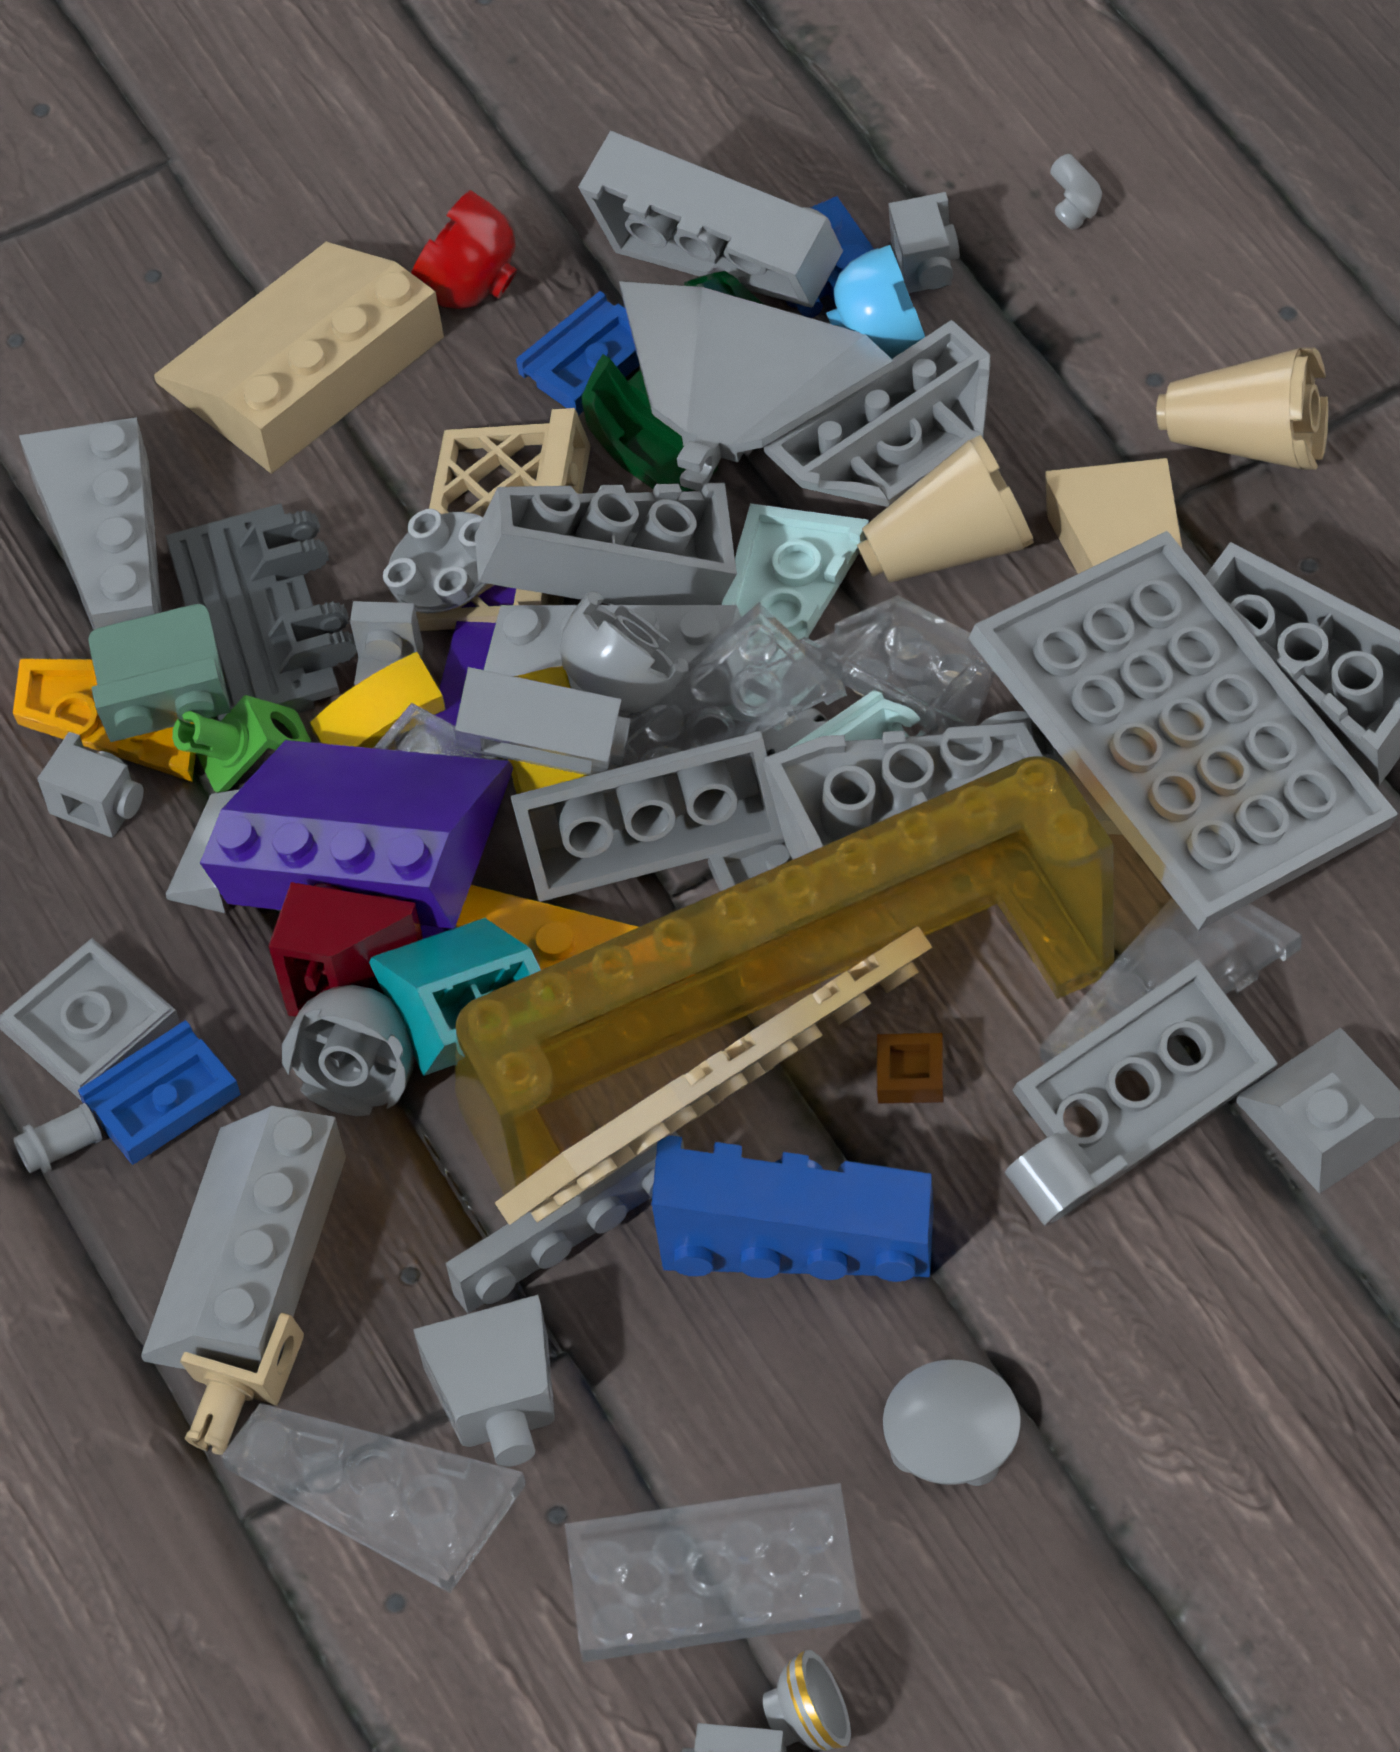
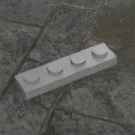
M676 1131L672 1134V1136H679ZM683 1140L681 1143V1149H684ZM657 1145L642 1155H638L590 1189H586L538 1223L529 1212L511 1225L503 1226L446 1262L453 1295L465 1311L470 1313L484 1303L493 1304L502 1300L513 1290L517 1282L539 1268L547 1269L557 1265L569 1254L572 1247L595 1233H605L612 1230L625 1218L629 1211L652 1198Z

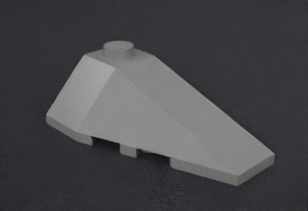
M1024 722L949 727L944 734L905 737L904 731L883 732L881 739L845 741V735L821 736L767 756L763 760V766L786 847L813 899L864 881L1049 782L1052 778V772ZM1011 749L1020 752L1026 758L1027 765L1010 767Z

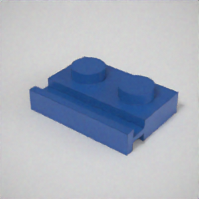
M601 291L596 293L516 358L519 375L523 378L528 376L536 381L537 388L565 408H575L578 416L584 411L582 404L584 389L602 354L614 362L624 377L640 366L626 309L620 304L612 305Z
M186 1020L78 1089L82 1103L88 1106L99 1125L132 1165L241 1095L235 1078L202 1039L199 1040Z

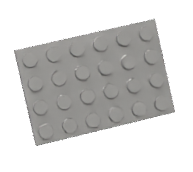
M1168 531L976 623L968 638L1198 930L1207 927L1390 828L1398 815L1392 805Z

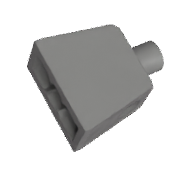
M531 1296L413 1329L425 1373L461 1445L472 1447L490 1442L496 1463L504 1467L520 1465L530 1460L535 1455V1447L530 1430L547 1426L555 1420L548 1335L539 1296Z

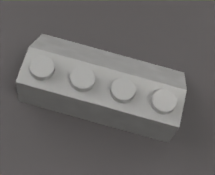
M761 731L512 795V805L539 902L709 858L708 855L784 839L763 766V760L767 757Z
M270 1106L220 1128L141 1354L144 1362L185 1369L180 1360L183 1353L188 1352L257 1373L279 1315L285 1313L292 1317L294 1316L346 1159L335 1117ZM283 1344V1346H282V1348H281V1351H280V1354H279V1358H278V1362H279V1359H280V1356H281V1353H282L284 1344Z

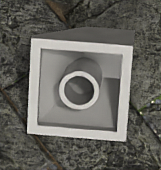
M1341 1027L1236 1097L1237 1104L1319 1194L1400 1141V1090Z

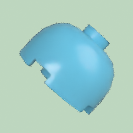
M890 245L866 252L852 260L842 270L834 286L837 308L826 312L830 324L866 334L893 359L925 338V334Z

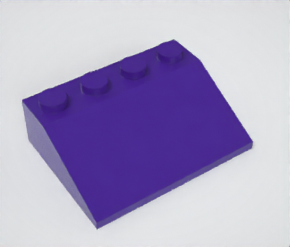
M285 740L221 809L200 864L227 904L281 910L291 882L312 886L326 883L347 892L371 896H389L401 901L415 903L420 925L455 929L511 777L513 766L510 761Z

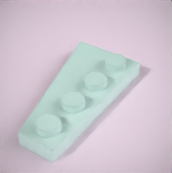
M750 503L735 556L737 575L722 601V605H737L755 650L743 701L697 709L698 713L751 720L758 712L766 708L860 551L857 544L867 540L862 528L869 523V520Z

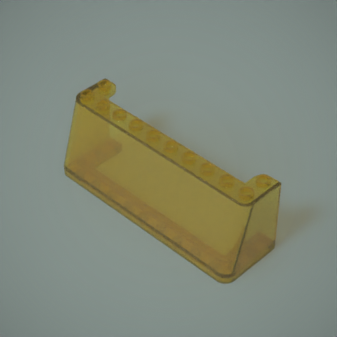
M1032 756L1016 761L472 1000L460 1011L456 1020L455 1094L459 1110L503 1194L506 1195L560 1155L537 1108L850 970L917 926L926 936L996 904L1002 910L1056 999L1062 998L1115 974L1113 842L1061 764L1053 759L1042 756Z

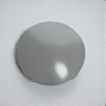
M425 509L415 514L408 523V533L396 546L389 564L383 572V580L394 598L399 603H414L416 612L437 613L456 608L476 596L487 585V583L478 582L475 534L483 517L469 512L440 514L435 509Z
M940 1360L913 1370L894 1387L887 1399L883 1414L884 1436L893 1463L904 1472L912 1473L921 1479L938 1484L956 1485L968 1483L973 1486H981L991 1482L996 1477L999 1467L1014 1450L1020 1433V1410L1010 1387L990 1369L964 1360Z

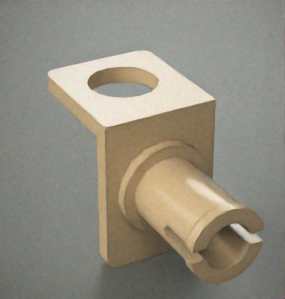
M285 1313L279 1315L257 1373L188 1352L183 1353L180 1363L194 1380L207 1386L191 1428L186 1433L185 1440L188 1443L205 1451H208L209 1445L213 1446L212 1452L214 1454L225 1455L228 1450L227 1445L245 1400L257 1399L278 1406L304 1337L303 1331L291 1315ZM283 1344H284V1350H283L281 1359H280V1361H279V1364H278V1366H277L279 1354H280L281 1348H282V1346H283Z

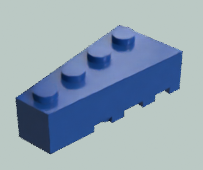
M669 1135L657 1142L652 1209L663 1270L676 1271L693 1277L704 1276L710 1272H743L745 1275L754 1278H770L778 1273L810 1274L815 1278L823 1280L840 1279L845 1275L878 1276L883 1280L892 1282L906 1281L912 1277H930L934 1212L931 1173L849 1161L843 1162L837 1171L823 1170L820 1164L809 1159V1155L783 1152L779 1160L768 1162L742 1158V1146L715 1142L713 1153L681 1149L682 1137Z

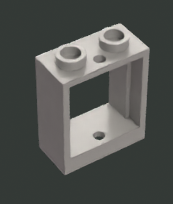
M468 667L455 726L456 748L589 776L608 771L609 763L622 766L631 719L619 716L621 699Z

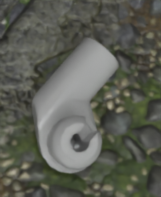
M1065 154L1054 162L1050 174L1065 189L1064 196L1066 197L1055 207V215L1068 228L1074 230L1078 229L1086 218L1092 219L1096 214L1102 199V191L1098 182L1073 155Z

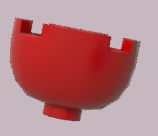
M469 190L446 214L451 220L445 225L435 241L428 240L411 274L436 292L438 305L462 310L477 306L490 293L499 299L508 289L518 269L510 265L516 242L514 230L507 217L488 200Z

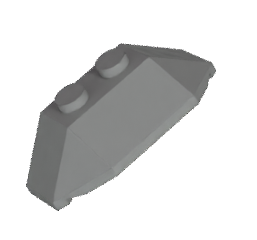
M950 320L892 359L894 362L893 370L764 446V452L802 488L888 507L965 442L979 435L984 439L990 354L953 320Z

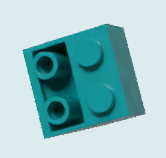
M486 918L373 956L369 961L384 995L391 999L402 1016L413 1049V1055L423 1076L537 1035L558 1007V1003L531 948Z

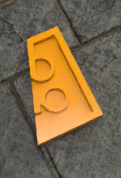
M20 659L13 706V715L18 725L64 739L70 731L80 735L82 744L85 747L97 751H105L118 758L193 782L196 753L177 749L172 738L174 727L110 742L94 703L91 687L96 686L97 681L92 659Z

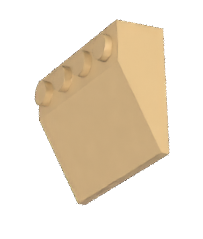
M325 242L155 373V381L272 474L444 338L436 292L395 261Z

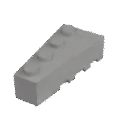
M705 483L702 491L682 492L679 484H656L652 492L626 493L623 485H601L596 493L577 494L571 486L497 487L475 534L478 582L581 600L587 592H598L602 595L604 600L601 603L721 605L737 575L725 483Z

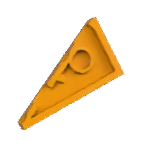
M471 885L456 927H460L486 918L530 947L549 987L551 986L549 972L656 954L660 970L689 966L685 938Z

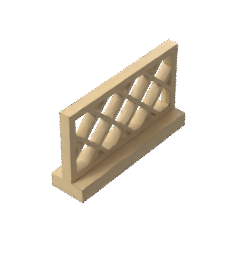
M575 408L552 409L550 423L444 430L429 509H435L440 514L449 513L447 511L448 505L467 490L475 495L479 501L464 512L473 513L484 517L497 487L571 486L577 494L583 493L591 445ZM542 444L541 453L522 468L510 458L526 445ZM483 448L488 452L465 471L456 464L459 450ZM499 465H502L512 475L489 493L486 492L477 482ZM487 584L476 596L456 608L437 613L416 612L420 631L455 629L457 621L496 623L500 606H488L478 597L494 585ZM516 589L513 605H563L564 597ZM470 601H472L477 606L461 608Z

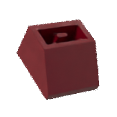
M291 882L268 946L288 1016L296 1017L307 1001L333 987L356 985L372 988L384 995L369 961L373 956L423 939L415 903L401 901L389 896H371L347 892L326 883L312 886Z

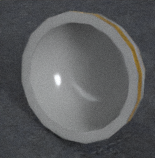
M812 1650L801 1652L785 1665L777 1682V1688L765 1692L763 1695V1708L771 1730H783L786 1746L799 1741L814 1750H834L846 1747L851 1739V1727L840 1689L831 1671L820 1656Z

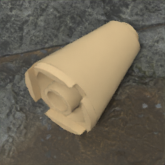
M1303 347L1170 382L1167 393L1158 396L1156 407L1158 427L1160 430H1167L1169 439L1174 443L1302 470H1316L1318 465L1315 460L1323 459L1328 433V397L1319 396L1318 387L1314 379L1326 378L1320 352L1315 347Z
M981 435L965 442L862 528L867 540L857 544V547L872 577L884 572L888 582L891 583L1023 550L1034 543L1021 509L1010 487H1007L998 470L1000 467Z

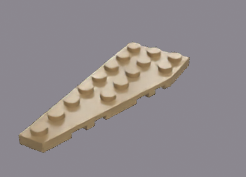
M919 926L913 928L849 971L834 978L813 994H809L727 1047L725 1051L722 1052L721 1050L685 1075H681L565 1150L495 1202L496 1206L509 1225L529 1212L537 1223L586 1189H590L638 1155H642L657 1145V1142L662 1138L672 1135L673 1132L688 1122L694 1121L737 1090L752 1083L789 1056H793L823 1036L816 1025L830 1015L840 1025L866 1008L871 1002L865 995V992L880 983L885 992L889 993L919 973L912 961L931 949V944Z

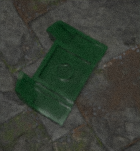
M726 271L703 275L684 282L685 286L704 287L763 304L737 278ZM602 354L582 395L583 410L588 429L624 470L650 488L654 489L656 484H679L682 492L695 491L680 484V476L686 470L685 468L678 467L677 457L684 447L682 436L652 414L642 371L640 370L627 381L614 362ZM718 465L713 471V474L718 470Z

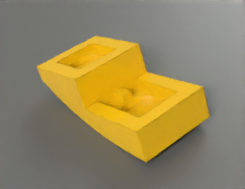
M415 652L379 670L349 689L321 711L310 722V725L319 743L391 750L392 744L389 734L444 711L445 705L440 690L418 652Z

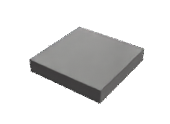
M93 938L87 941L0 1015L1 1031L80 1100L79 1088L168 1032L180 1022L176 1010Z

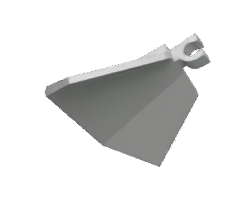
M619 281L652 414L682 436L684 447L677 457L678 467L686 469L680 476V484L683 487L702 491L705 483L710 481L713 471L721 458L739 462L744 451L766 446L894 369L893 360L866 334L864 335L853 330L704 287Z

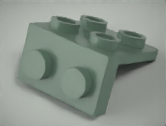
M193 604L100 627L90 633L88 641L97 685L91 688L97 713L110 742L174 727L177 719L190 723L182 717V714L188 711L198 713L207 718L231 713L211 617L204 605Z

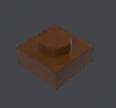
M943 1033L877 1034L878 1104L944 1103Z

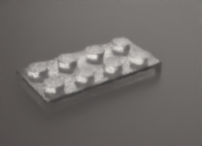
M840 1483L565 1524L579 1645L583 1662L862 1621Z

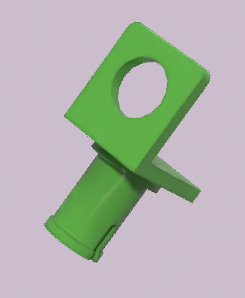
M244 695L231 709V713H228L221 721L201 716L192 711L182 714L183 719L194 724L177 719L172 735L177 749L197 754L213 790L217 793L227 792L268 748L276 750L285 740L312 742L298 713L294 709L248 695ZM271 718L284 724L292 734L293 739L279 732L272 723Z

